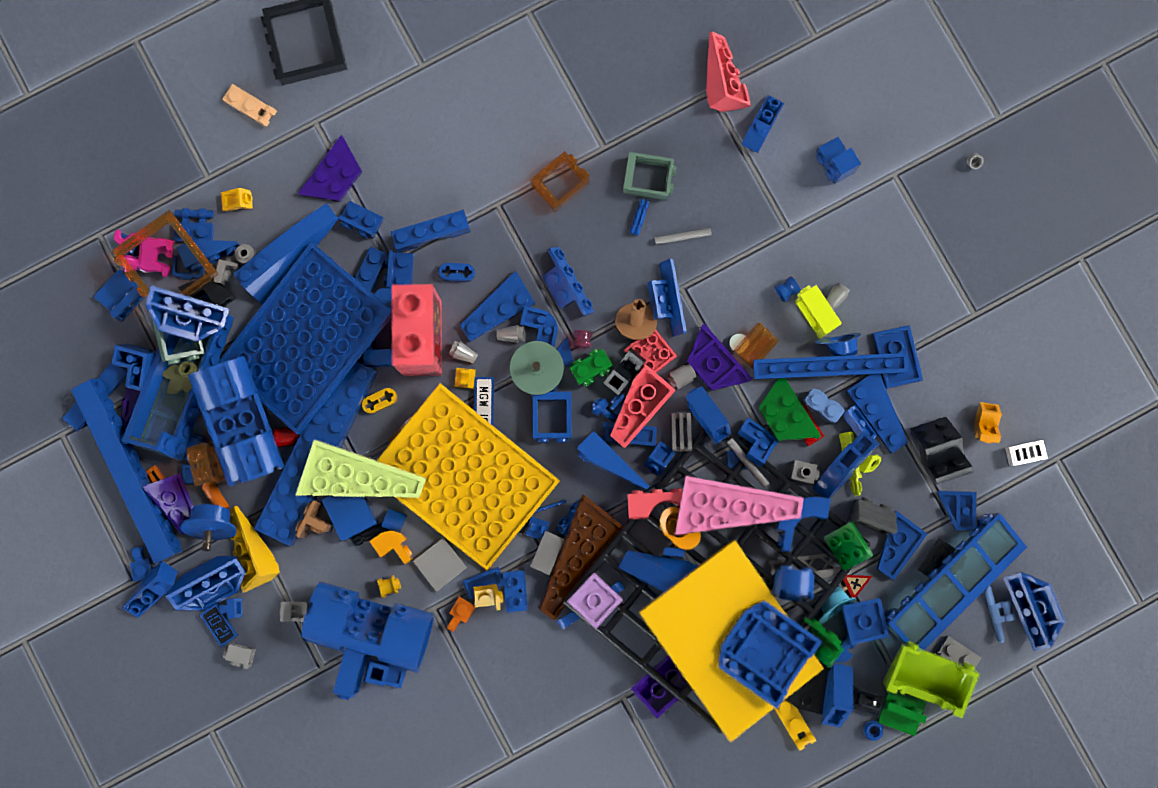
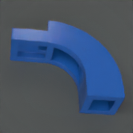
M823 497L804 498L799 519L777 522L775 531L782 532V535L779 534L777 546H780L781 552L788 553L791 551L794 528L801 519L816 518L825 520L828 518L831 499Z

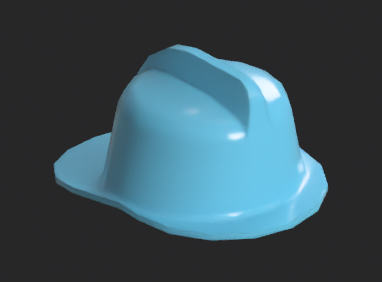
M837 587L821 607L824 615L818 622L823 625L842 611L841 606L853 604L856 598H850L841 587Z

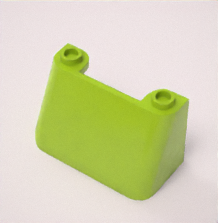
M907 641V644L902 643L884 677L883 684L886 690L895 694L899 690L901 694L907 693L934 703L944 710L953 711V715L963 718L980 675L975 670V666L967 662L961 664L918 648L919 645Z

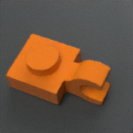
M459 596L449 612L454 617L447 626V629L454 632L460 621L466 623L473 613L475 606Z

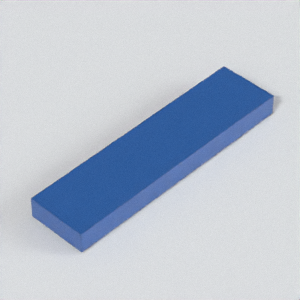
M111 362L97 378L104 383L108 397L127 377V370ZM77 402L62 418L76 431H79L86 423Z

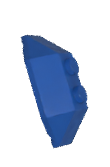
M150 286L145 304L158 331L196 342L224 328L229 310L228 308L154 286Z
M216 556L183 574L166 593V598L175 610L204 611L237 593L246 571L235 556Z
M1023 572L1004 577L1033 651L1051 648L1065 623V618L1051 584Z

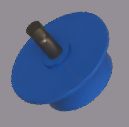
M201 504L192 507L190 519L182 522L180 527L185 534L203 539V551H210L211 540L228 539L237 532L236 527L230 523V511L225 507L213 504Z

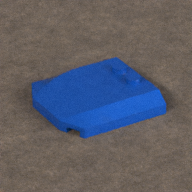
M763 600L742 613L722 642L718 667L777 709L787 695L788 688L807 660L812 658L822 641Z

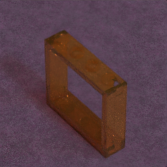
M170 210L112 250L115 255L113 259L119 267L123 265L126 269L124 274L130 282H136L139 286L136 290L143 298L145 296L148 297L149 288L124 255L168 223L172 225L207 271V274L179 294L190 296L219 275Z

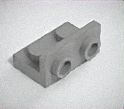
M949 636L945 637L936 652V655L961 664L967 662L974 665L975 668L982 658Z

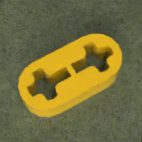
M391 388L382 389L366 397L362 402V408L369 414H375L395 404L398 398L397 393ZM386 392L393 394L391 397L392 401L390 402L388 400L381 401V399L386 397ZM370 400L372 402L379 401V403L374 405L373 410L366 407L369 405L368 401Z

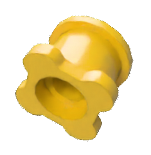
M394 575L384 580L382 578L377 579L382 598L387 597L388 594H398V590L401 589L400 580L395 578Z

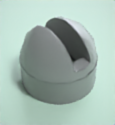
M977 153L970 154L966 160L968 166L972 169H979L984 163L983 157Z

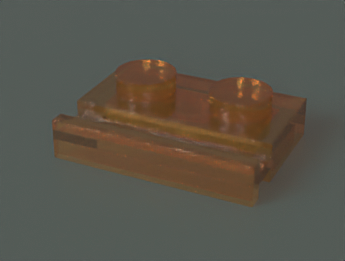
M758 322L735 348L734 352L753 369V360L764 359L779 340L762 323Z

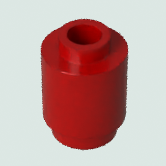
M289 427L275 428L273 433L277 447L296 445L300 437L299 434H296Z

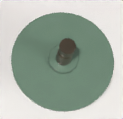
M532 341L522 345L515 351L510 362V374L513 382L519 389L532 395H541L553 390L560 383L564 372V364L560 353L552 345L542 341Z

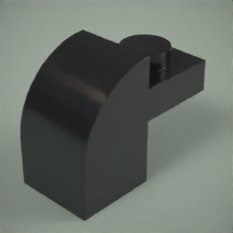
M631 348L619 365L611 372L604 384L619 395L638 373L646 359Z

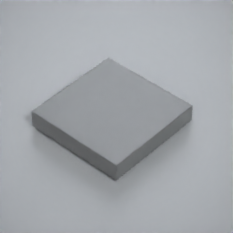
M444 537L413 561L436 592L467 569V566Z

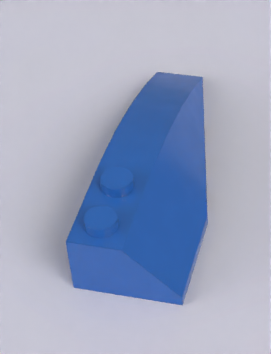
M327 203L276 238L236 271L234 276L244 289L263 305L308 245L312 242L318 246L339 218Z

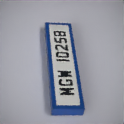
M475 377L474 411L493 426L494 377Z

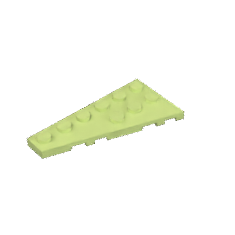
M315 439L296 496L420 497L426 478Z

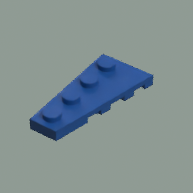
M870 374L846 391L891 454L908 443L880 374Z

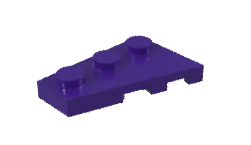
M178 473L144 486L143 488L178 531L184 534L180 528L181 523L190 519L191 508L194 506L181 474Z

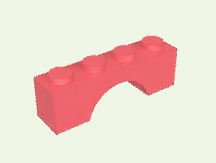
M655 489L651 490V493H643V490L631 491V494L627 496L629 520L648 519L651 511L662 503H673L680 507L683 495L682 489H670V492Z

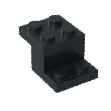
M947 417L938 418L910 428L911 435L919 445L921 463L936 484L973 473V466L964 455L962 436Z

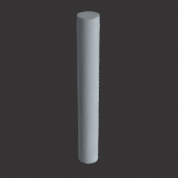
M711 228L654 237L655 245L711 236L712 233Z
M730 439L727 442L729 447L763 488L766 487L769 482L752 461L745 457L746 454L734 439Z

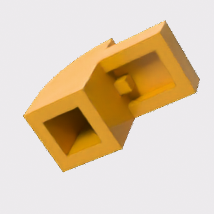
M979 402L974 425L975 438H979L985 443L1000 442L1001 434L998 425L1002 412L999 405Z
M386 531L369 541L380 557H384L395 550L404 564L413 560L411 557L413 553L410 548L402 544L408 540L402 533Z

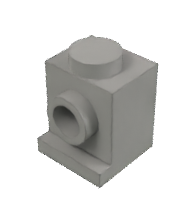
M793 460L789 478L793 481L814 484V481L819 479L820 470L817 469L815 464ZM804 469L809 470L808 476L803 474Z
M232 643L225 648L223 658L231 661V665L242 667V664H244L243 669H249L252 666L256 648Z

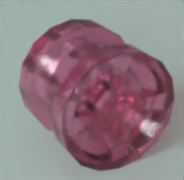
M574 330L575 340L573 341V346L591 348L590 338L593 336V332Z

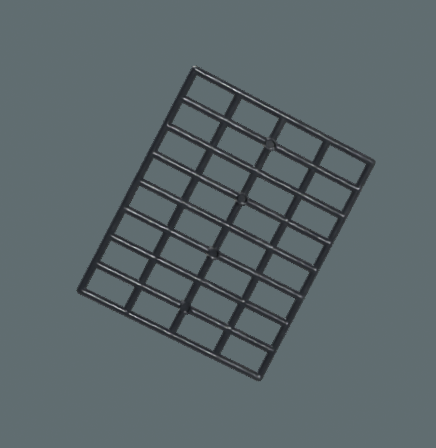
M703 429L692 442V451L684 452L653 490L662 489L663 492H669L665 487L677 472L685 478L686 476L697 478L683 467L695 450L727 475L722 483L731 484L734 480L742 487L756 488L739 475L740 471L745 467L741 460L731 469L701 445L708 436ZM731 432V435L726 438L728 440L733 438L747 455L750 447ZM766 460L762 467L783 483L776 493L785 494L790 488L801 498L812 497ZM829 510L827 519L839 528L846 525L844 521ZM650 514L649 518L645 520L662 533L660 521ZM639 519L628 520L563 599V604L718 733H723L713 717L687 697L692 691L689 683L680 691L649 665L650 661L663 646L649 626L631 612L629 608L642 593L652 601L659 596L647 587L649 584L619 569L620 564L610 556L622 539L638 552L654 555L628 533ZM817 519L809 530L798 522L794 529L804 537L791 553L781 552L780 546H777L778 542L760 529V524L746 525V531L737 540V544L742 548L754 533L785 558L781 566H791L793 564L799 570L801 568H809L797 558L809 542L813 543L839 564L830 547L815 536L827 519ZM717 530L706 531L724 547L730 543ZM863 537L864 541L869 547L870 542ZM672 543L669 548L679 547ZM683 549L700 565L707 560L694 549ZM745 554L757 573L768 581L766 586L771 591L774 587V575H771ZM605 561L636 588L623 604L620 603L615 608L618 611L605 627L600 624L595 629L567 601ZM852 568L846 571L841 569L830 584L814 571L812 572L814 574V582L823 588L824 592L812 607L802 599L801 601H792L806 612V615L798 625L804 629L806 628L807 624L803 619L807 617L811 620ZM623 616L655 641V644L643 659L610 633Z

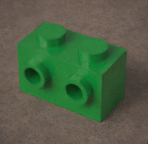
M597 348L588 353V358L584 360L579 358L571 363L570 372L579 387L582 385L586 387L592 384L597 376L603 377L611 372L610 369L613 365L604 349L599 351Z

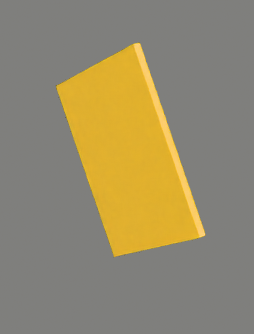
M441 383L376 460L426 478L420 497L395 498L486 571L560 482L551 472Z
M735 540L731 541L639 611V614L730 742L775 707L718 667L721 644L742 613L763 600L786 615ZM815 655L807 660L788 688V693L783 700L824 669Z

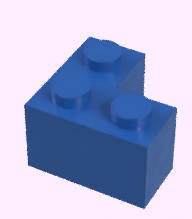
M839 136L820 146L816 151L818 162L824 165L828 179L830 181L833 180L834 184L854 174L861 165L852 147L846 150Z
M132 344L114 346L112 364L128 368L125 387L141 391L156 351Z

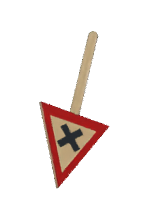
M846 575L843 579L846 586L842 589L843 591L848 590L851 598H856L873 576Z

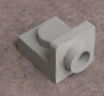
M225 258V261L219 259L213 282L225 286L231 276L229 269L239 270L241 266L234 259Z

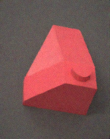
M710 32L706 83L709 107L721 112L750 107L747 88L745 84L741 85L738 78L740 72L731 62L733 56L725 37L715 32Z
M646 365L634 378L610 436L623 448H626L673 395L675 389Z

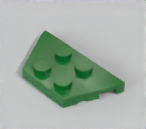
M778 378L759 406L760 412L777 440L780 442L791 439L821 438L819 431L786 378Z

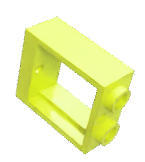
M809 285L797 294L798 298L795 300V303L819 339L842 324L817 285L812 288Z

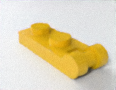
M785 699L777 709L774 708L799 751L803 750L805 745L816 742L814 735L794 705ZM803 731L806 736L799 739L797 734Z

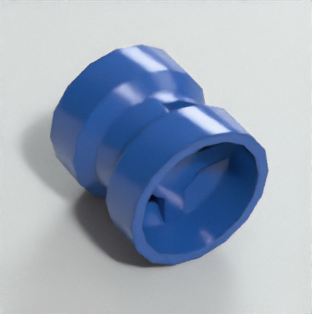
M791 276L783 284H778L774 287L783 302H787L792 295H797L801 291L798 283Z

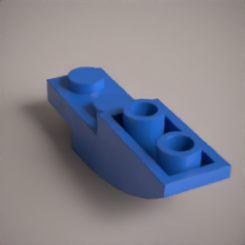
M863 431L852 444L849 443L817 481L813 489L821 497L830 499L853 475V472L878 447L879 443L866 431Z

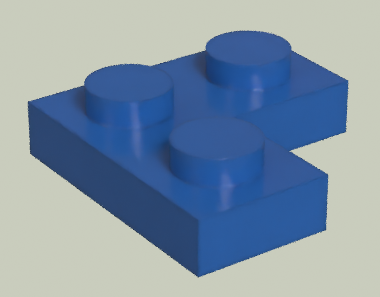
M749 417L737 433L753 444L745 457L759 467H762L778 443L776 436Z

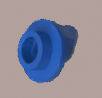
M599 398L592 404L593 409L591 412L596 416L602 414L611 421L617 418V415L607 409L610 404L605 398L602 400Z

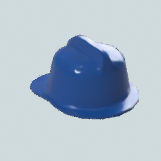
M861 333L817 339L815 342L827 344L831 354L834 356L856 355L858 353L857 338L861 336Z

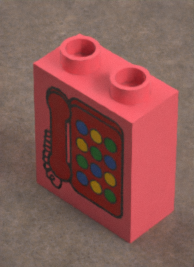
M432 284L392 285L393 366L403 376H442V304Z

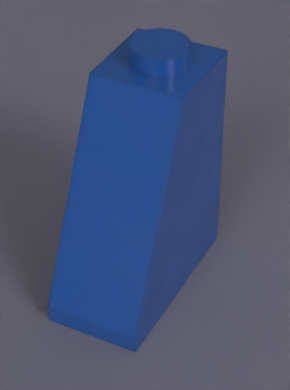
M833 664L827 675L821 724L841 728L853 711V667H848L844 664Z

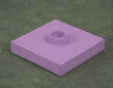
M593 573L567 602L596 629L623 599Z

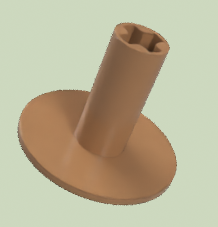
M641 299L623 306L617 312L615 319L618 331L626 338L632 340L648 338L657 327V319L654 320L652 309L646 306L645 302Z

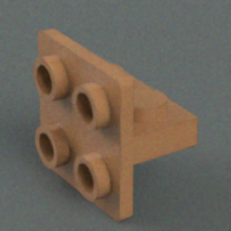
M313 500L312 503L307 504L304 510L306 515L303 521H299L295 529L297 537L306 538L310 530L319 534L331 532L333 525L317 518L323 504L322 502Z

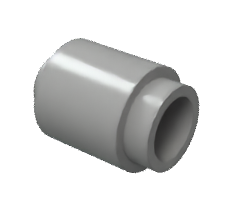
M247 244L238 246L235 251L236 259L243 265L257 255V252Z
M690 364L682 365L668 373L669 378H667V382L673 388L679 390L693 382V379L696 378V373Z

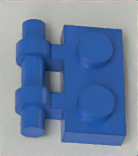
M189 208L175 210V217H182V222H175L174 242L187 243L193 239L214 240V224L207 223V218H214L213 210H207L206 208H200L199 210H190ZM190 217L199 218V223H190Z

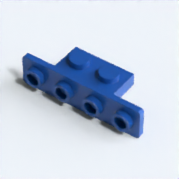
M559 247L549 248L547 251L556 267L542 275L559 308H564L575 301L584 316L594 313L592 302L583 292V286L577 281L573 268L565 259L564 252Z
M667 259L659 263L662 280L649 281L647 284L654 320L669 318L672 336L674 337L682 335L687 331L674 260Z

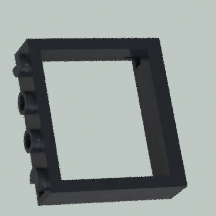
M296 0L262 9L264 16H261L263 27H266L268 32L265 34L267 44L271 45L272 51H269L272 63L275 62L276 69H273L276 80L279 79L282 86L348 70L331 0ZM323 6L336 60L284 73L271 18Z

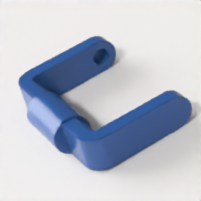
M173 256L172 275L181 277L184 280L201 279L203 277L204 265L199 270V274L192 272L177 273L178 256Z

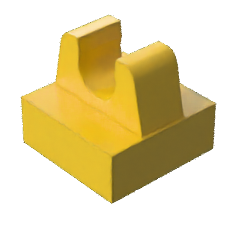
M456 368L455 388L474 389L476 370Z

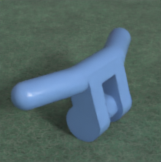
M988 586L984 590L996 639L999 643H1003L1005 638L1001 623L1016 619L1015 613H1012L1011 606H1013L1012 601L1005 600L995 603L992 589ZM1003 608L1005 615L1000 616L999 609Z

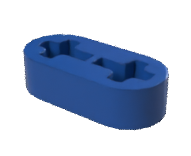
M444 263L439 268V275L444 281L470 282L475 277V270L470 264ZM448 267L450 271H456V273H450L449 277H446L445 273H443ZM465 268H468L469 272H472V274H468L467 278L464 276V274L458 273L464 272Z

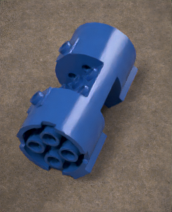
M245 356L188 375L228 487L236 485V480L243 483L274 472L273 467L278 469L285 467Z
M325 582L317 584L310 599L311 604L308 613L305 614L302 638L305 641L343 651L344 648L376 656L381 663L416 673L419 672L429 642L434 613L399 603H394L392 608L387 605L360 599L359 592Z

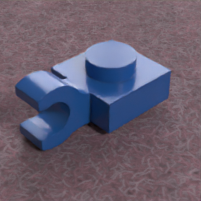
M142 546L132 548L131 552L135 562L130 563L133 582L144 580L153 567L151 558L145 559Z

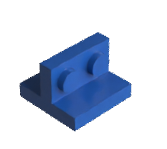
M881 598L841 606L850 645L890 637Z

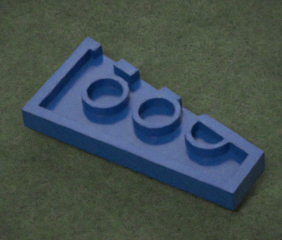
M515 271L460 326L471 342L523 312L524 306L531 307L535 305V302Z

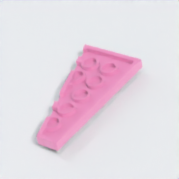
M686 476L675 535L799 519L804 498Z

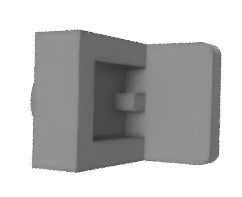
M281 602L280 621L304 622L305 614L308 613L311 602Z

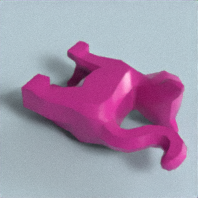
M118 229L114 232V241L118 245L127 246L135 240L140 243L139 258L132 255L119 256L122 259V267L125 274H131L133 271L140 270L143 272H161L162 276L168 277L171 267L159 262L158 256L159 253H164L166 257H173V240L165 238L154 239L140 233H131L126 238H122L121 230Z

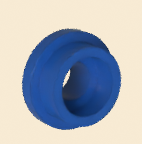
M872 720L864 725L863 732L866 738L876 741L882 737L883 727L879 722ZM871 727L876 728V732L874 734L870 733Z

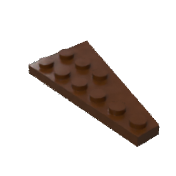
M582 494L538 606V609L552 620H555L565 608L563 599L623 527L584 494Z

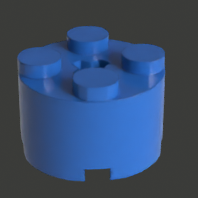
M781 566V569L774 572L773 596L779 595V599L789 601H801V597H806V601L813 600V569L801 568V570H793L792 566Z

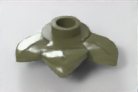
M185 361L180 365L175 364L167 368L162 373L163 377L170 380L167 393L176 394L182 389L188 393L192 389L188 375L197 372V366L192 362Z

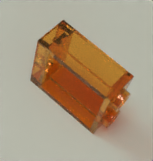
M565 151L530 180L532 187L554 212L558 211L583 190L590 180L588 172L584 168L580 169L576 164L577 160L572 154L568 155ZM565 162L581 182L558 201L542 181Z
M201 443L186 448L195 486L227 483L212 443Z

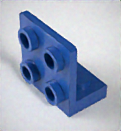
M119 269L94 295V298L106 307L115 319L123 322L148 293Z

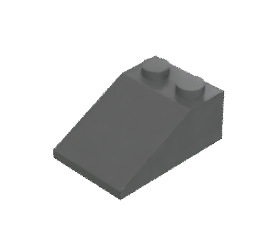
M862 497L861 500L855 499L848 522L853 521L854 524L883 535L897 533L896 512L890 511L891 507L884 504L874 505L872 500Z

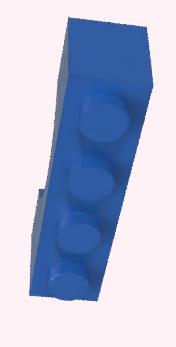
M460 210L391 231L396 251L404 253L417 249L420 245L435 239L454 238L471 231L464 210Z

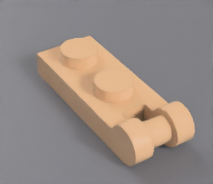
M234 84L231 85L222 99L265 127L270 123L269 119L271 116H274L277 112L271 106L263 103ZM262 110H264L265 113L263 114V116H260L259 114Z

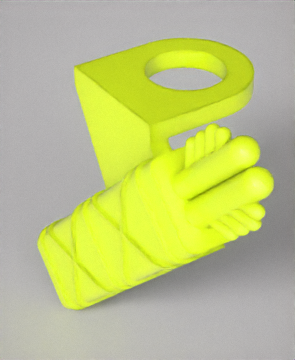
M853 431L839 434L842 451L849 443L852 444L855 440ZM869 455L848 479L851 480L850 489L854 496H860L862 492L861 482L858 481V478H862L861 471L867 473L875 470L881 462V456Z

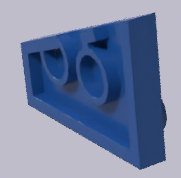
M894 511L896 512L898 531L896 534H887L877 569L892 581L895 580L927 536L925 531L898 511Z

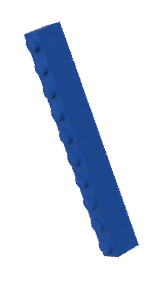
M89 379L71 389L154 564L165 561L182 552L181 543L172 530L171 522L167 520L166 515L143 488L150 484L147 472L142 468L139 455L132 445L122 441L125 434L122 420L117 416L114 403L105 391L104 383L100 379Z

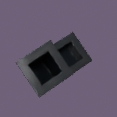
M207 280L191 281L178 287L184 296L198 299L206 293L214 305L221 307L227 306L236 299L233 294L221 285Z

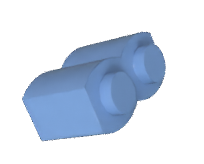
M811 389L802 401L808 410L818 413L823 421L830 424L836 423L844 413V409L839 403L829 400L826 394L818 389Z

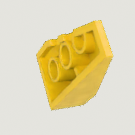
M234 506L230 510V523L236 527L237 532L230 538L234 540V550L232 553L246 571L240 587L242 592H247L271 581L280 571L272 552L239 507Z

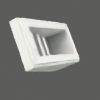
M1043 440L1005 448L1009 467L1048 459ZM1035 445H1039L1041 452V456L1039 457ZM1029 447H1032L1034 458H1031ZM1022 448H1025V452H1026V456H1027V459H1025V460H1024ZM1017 449H1018L1020 461H1017V457H1016V453H1015V450H1017Z

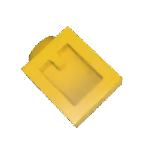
M235 188L221 192L223 211L253 208L250 190Z
M497 584L473 587L475 608L495 605L496 611L500 610V603H503L502 591H498Z

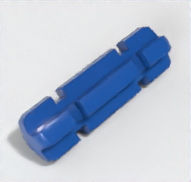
M640 199L639 208L636 210L633 225L630 228V234L635 236L640 234V226L642 227L649 201Z

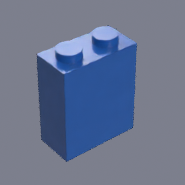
M325 495L326 497L321 499L341 541H346L379 524L366 496Z

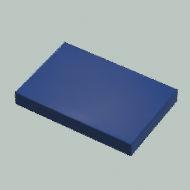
M910 325L872 333L876 354L907 353L908 355L907 373L881 374L886 389L923 381Z

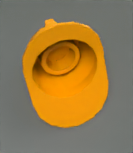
M669 507L664 510L660 518L663 535L681 549L688 550L696 547L700 542V532L675 535L680 508Z

